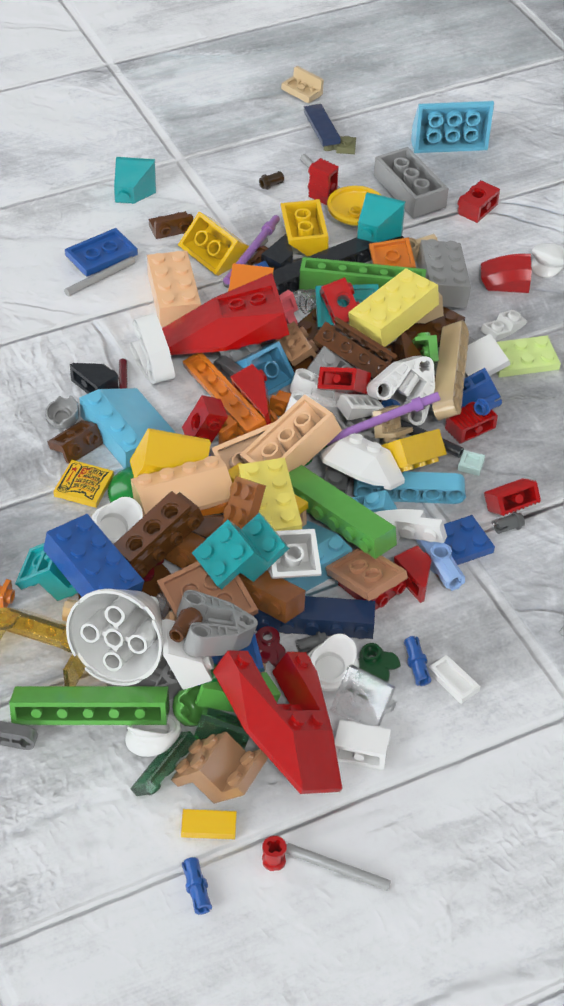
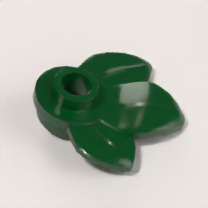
M368 643L362 647L359 653V669L353 679L355 682H359L368 678L373 685L383 687L389 681V670L401 667L400 660L393 652L383 651L378 644Z

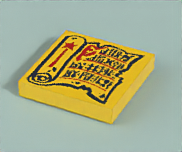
M71 460L53 491L54 497L97 508L111 479L114 477V471Z

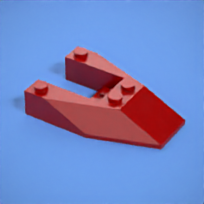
M228 650L213 670V673L245 732L300 794L340 792L343 788L333 730L319 676L311 658L306 652H286L272 673L290 703L277 704L249 652Z

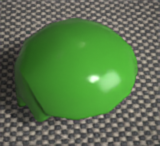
M201 686L182 689L177 692L173 699L172 708L174 716L184 726L195 727L207 718L204 716L207 708L197 706L195 703Z

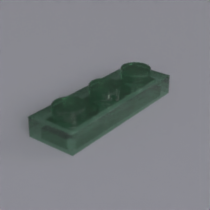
M191 731L181 732L179 738L167 751L156 756L130 788L136 796L153 795L160 789V783L175 770V764L180 758L189 753V747L196 740Z

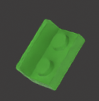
M429 332L417 334V337H414L412 340L416 348H422L420 354L431 358L435 366L439 361L437 335H430Z

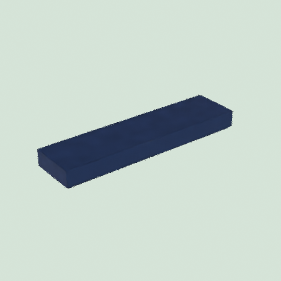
M322 104L304 106V113L322 146L340 144L341 137Z

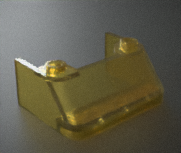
M0 608V640L4 633L8 631L72 653L66 635L67 623L21 608ZM72 654L63 669L65 686H76L85 671L84 668L86 666L77 655L74 657Z

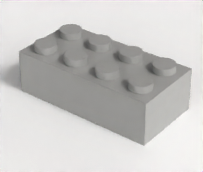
M409 147L375 157L374 176L395 199L406 201L405 210L413 218L446 208L449 188Z
M434 239L421 240L417 257L418 268L426 269L425 278L438 284V292L443 297V306L467 308L471 284L461 243L437 241Z

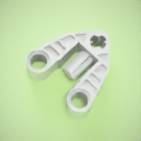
M152 313L133 319L134 330L139 340L130 342V350L145 378L152 384L175 378L170 350L157 315Z
M412 356L395 361L368 383L367 394L372 399L388 400L397 389L400 394L407 397L404 405L412 402L411 399L420 396V398L433 394L435 391L434 363L427 356ZM381 385L383 389L382 393L379 395L378 387ZM430 405L425 406V409L421 411H414L415 416L413 420L411 419V412L400 416V418L413 425H421L426 420Z
M297 369L289 388L292 394L285 412L301 397L306 395L335 414L340 421L346 422L347 419L338 409L337 404L340 395L348 393L317 389L319 375L307 369Z

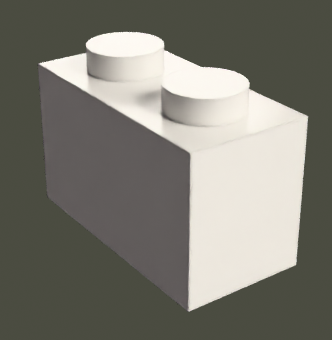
M340 720L335 738L338 761L384 770L391 730L380 726H369L354 721Z

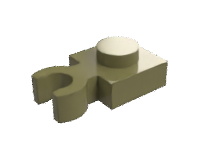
M340 136V144L324 146L323 149L324 151L336 150V153L355 155L356 137Z

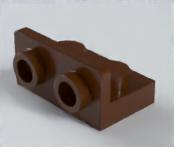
M185 211L149 219V227L156 239L184 234L193 222V215L187 214Z
M84 420L79 421L47 441L51 450L63 453L67 464L71 460L77 461L103 444L97 424Z

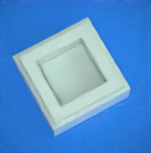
M464 450L458 465V471L480 476L485 455Z

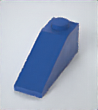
M486 368L464 379L461 408L470 402H476L480 398L485 399L493 393L500 395Z

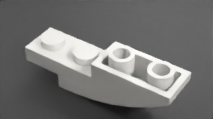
M395 509L374 512L396 527L397 543L400 537L444 543L447 538L443 520L426 518L424 510Z

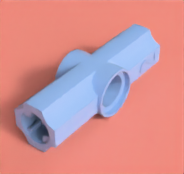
M416 539L422 551L426 552L431 558L430 570L439 576L446 589L451 591L459 589L465 583V576L451 556V547L445 543Z

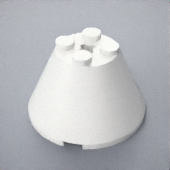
M99 589L87 593L80 598L68 615L66 635L71 652L74 657L78 656L86 666L84 669L93 677L108 684L128 686L141 682L158 667L163 655V632L159 601L155 597L141 591Z

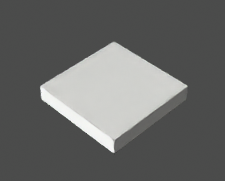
M490 333L468 345L465 369L467 377L483 368H486L489 376L511 365L509 359Z

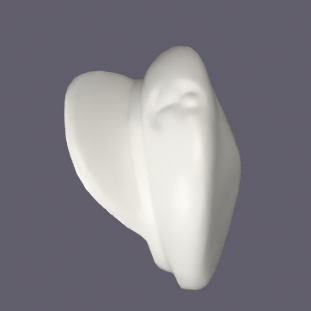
M541 243L532 248L534 258L531 268L536 275L550 278L564 268L563 246L555 243Z
M121 497L97 509L91 518L114 544L142 518L143 512L136 500L130 497Z
M344 634L330 636L324 643L316 646L308 654L317 670L322 691L333 692L344 688L352 681L359 669L356 645L351 638Z
M169 714L167 725L127 726L128 731L125 742L128 749L136 755L144 757L156 756L167 751L176 742L181 734V724L174 716Z

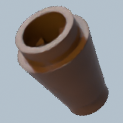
M193 607L181 610L169 632L170 638L175 642L184 640L192 623H202L203 617L200 611Z

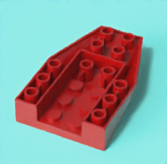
M272 273L214 297L162 328L170 355L238 350L244 346L258 345L263 341L281 339L284 336L290 335L285 312Z

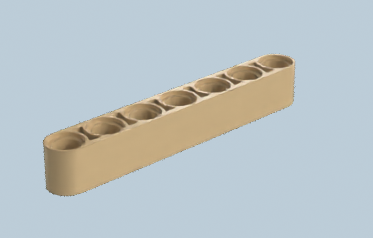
M463 320L442 327L434 393H439L441 400L432 403L434 415L439 421L461 413L469 342V331Z

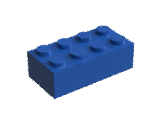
M88 514L46 532L44 552L81 597L99 589L142 592L144 580Z

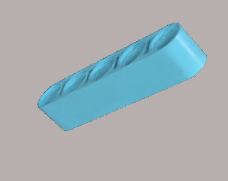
M402 472L405 478L404 484L392 490L353 478L355 497L387 490L393 502L459 504L466 498L465 478L457 473Z

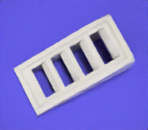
M342 394L337 404L338 409L348 421L372 416L373 411L384 408L378 399H372L369 395Z

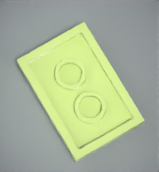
M548 335L497 342L511 364L496 372L499 378L560 370L561 363Z

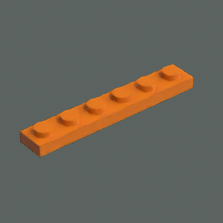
M195 353L182 361L187 371L211 397L222 400L226 413L238 422V426L245 434L267 425L265 419L203 353Z

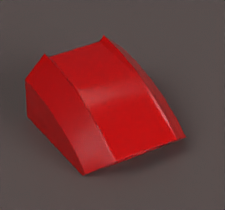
M510 254L481 263V280L488 291L529 293L532 274L531 254Z

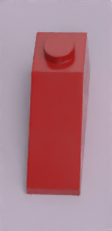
M251 364L230 376L233 386L265 419L268 425L272 423L268 390L265 382L267 377L263 370H258Z

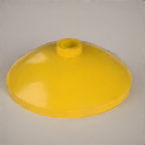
M364 186L342 187L335 190L329 196L327 208L329 213L339 222L358 226L366 193L381 194Z

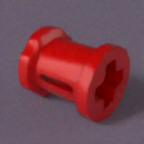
M279 836L266 838L262 844L263 866L269 871H279L286 864L285 853L287 851V844Z

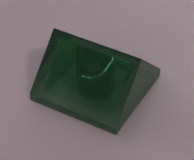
M203 707L193 739L203 740L212 734L217 735L227 732L245 750L250 736L245 732L238 717L218 709Z

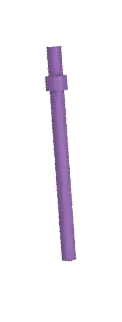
M274 215L270 221H267L262 226V231L236 264L245 265L266 237L274 232L275 226L280 221L278 215ZM232 269L223 279V282L227 285L230 284Z
M435 392L423 398H420V396L411 399L412 402L342 429L327 445L337 442L350 434H357L412 411H421L425 409V406L440 401L439 393Z

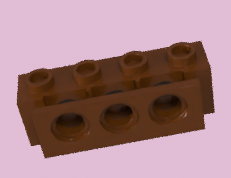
M338 317L334 319L335 327L325 321L313 338L316 346L322 349L325 346L354 368L370 372L371 380L390 364L399 361L396 354ZM339 331H341L343 334H345V335L348 336L349 338H347V337H345L344 335H342L341 333H339ZM376 353L379 357H381L382 359L386 360L387 362L381 360L380 358H378V357L375 356L374 354Z
M171 491L117 540L114 546L143 579L155 565L165 559L170 551L180 545L185 537L197 529L204 521V518L196 504L181 492L175 494Z

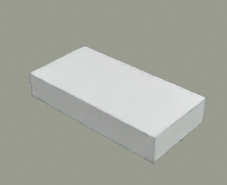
M447 655L428 667L429 674L461 704L480 692L481 686Z

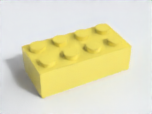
M404 269L348 312L350 326L383 347H386L439 305L438 284L408 269Z
M285 457L239 464V477L266 485L259 513L266 518L275 531L301 530L302 522Z

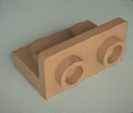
M295 321L288 325L290 335L276 339L277 342H280L293 366H296L311 355L315 358L317 355L316 351L319 350L312 339L307 340L310 336L303 326L299 328Z

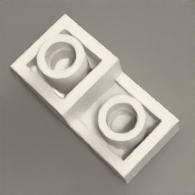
M510 310L499 313L497 320L483 323L480 331L485 335L490 333L495 341H498L526 325L527 320L519 312Z

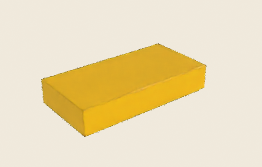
M183 809L181 837L235 839L237 811Z

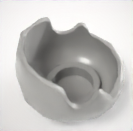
M59 396L55 401L49 403L46 408V420L55 428H69L79 419V405L73 396H69V398Z

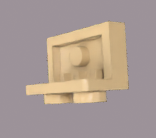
M296 66L294 67L293 77L284 81L281 89L309 104L323 95L324 80Z
M391 405L375 410L372 417L398 408L400 405ZM400 417L373 427L375 438H383V442L396 441L397 438H405L406 434L413 432V427H401Z

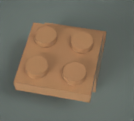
M227 732L217 735L212 734L203 740L197 739L190 745L188 749L189 754L178 763L175 768L176 773L171 781L177 787L193 783L215 804L245 795L268 757L261 749L246 752Z

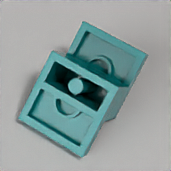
M258 513L242 529L230 520H227L198 546L192 554L217 587L223 589L240 573L254 582L290 548L261 513Z
M44 543L29 549L15 582L21 590L39 583L57 601L72 597L78 593L44 552Z

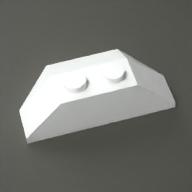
M350 434L320 451L319 456L324 464L359 481L374 486H383L387 490H392L405 482V478L391 451L382 447L377 442L363 438L360 434Z

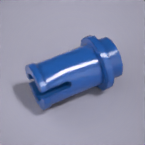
M493 393L485 399H478L474 405L476 413L484 416L489 414L490 410L501 406L502 399L494 401L500 395Z

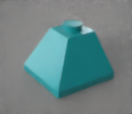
M116 157L114 180L116 203L135 204L156 193L155 159Z
M367 192L358 221L357 238L377 243L402 236L406 201Z

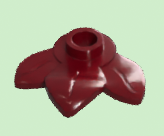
M265 626L255 634L262 662L266 664L269 661L276 667L286 654V650L280 644L279 632L273 627ZM265 635L272 636L270 640L263 639Z

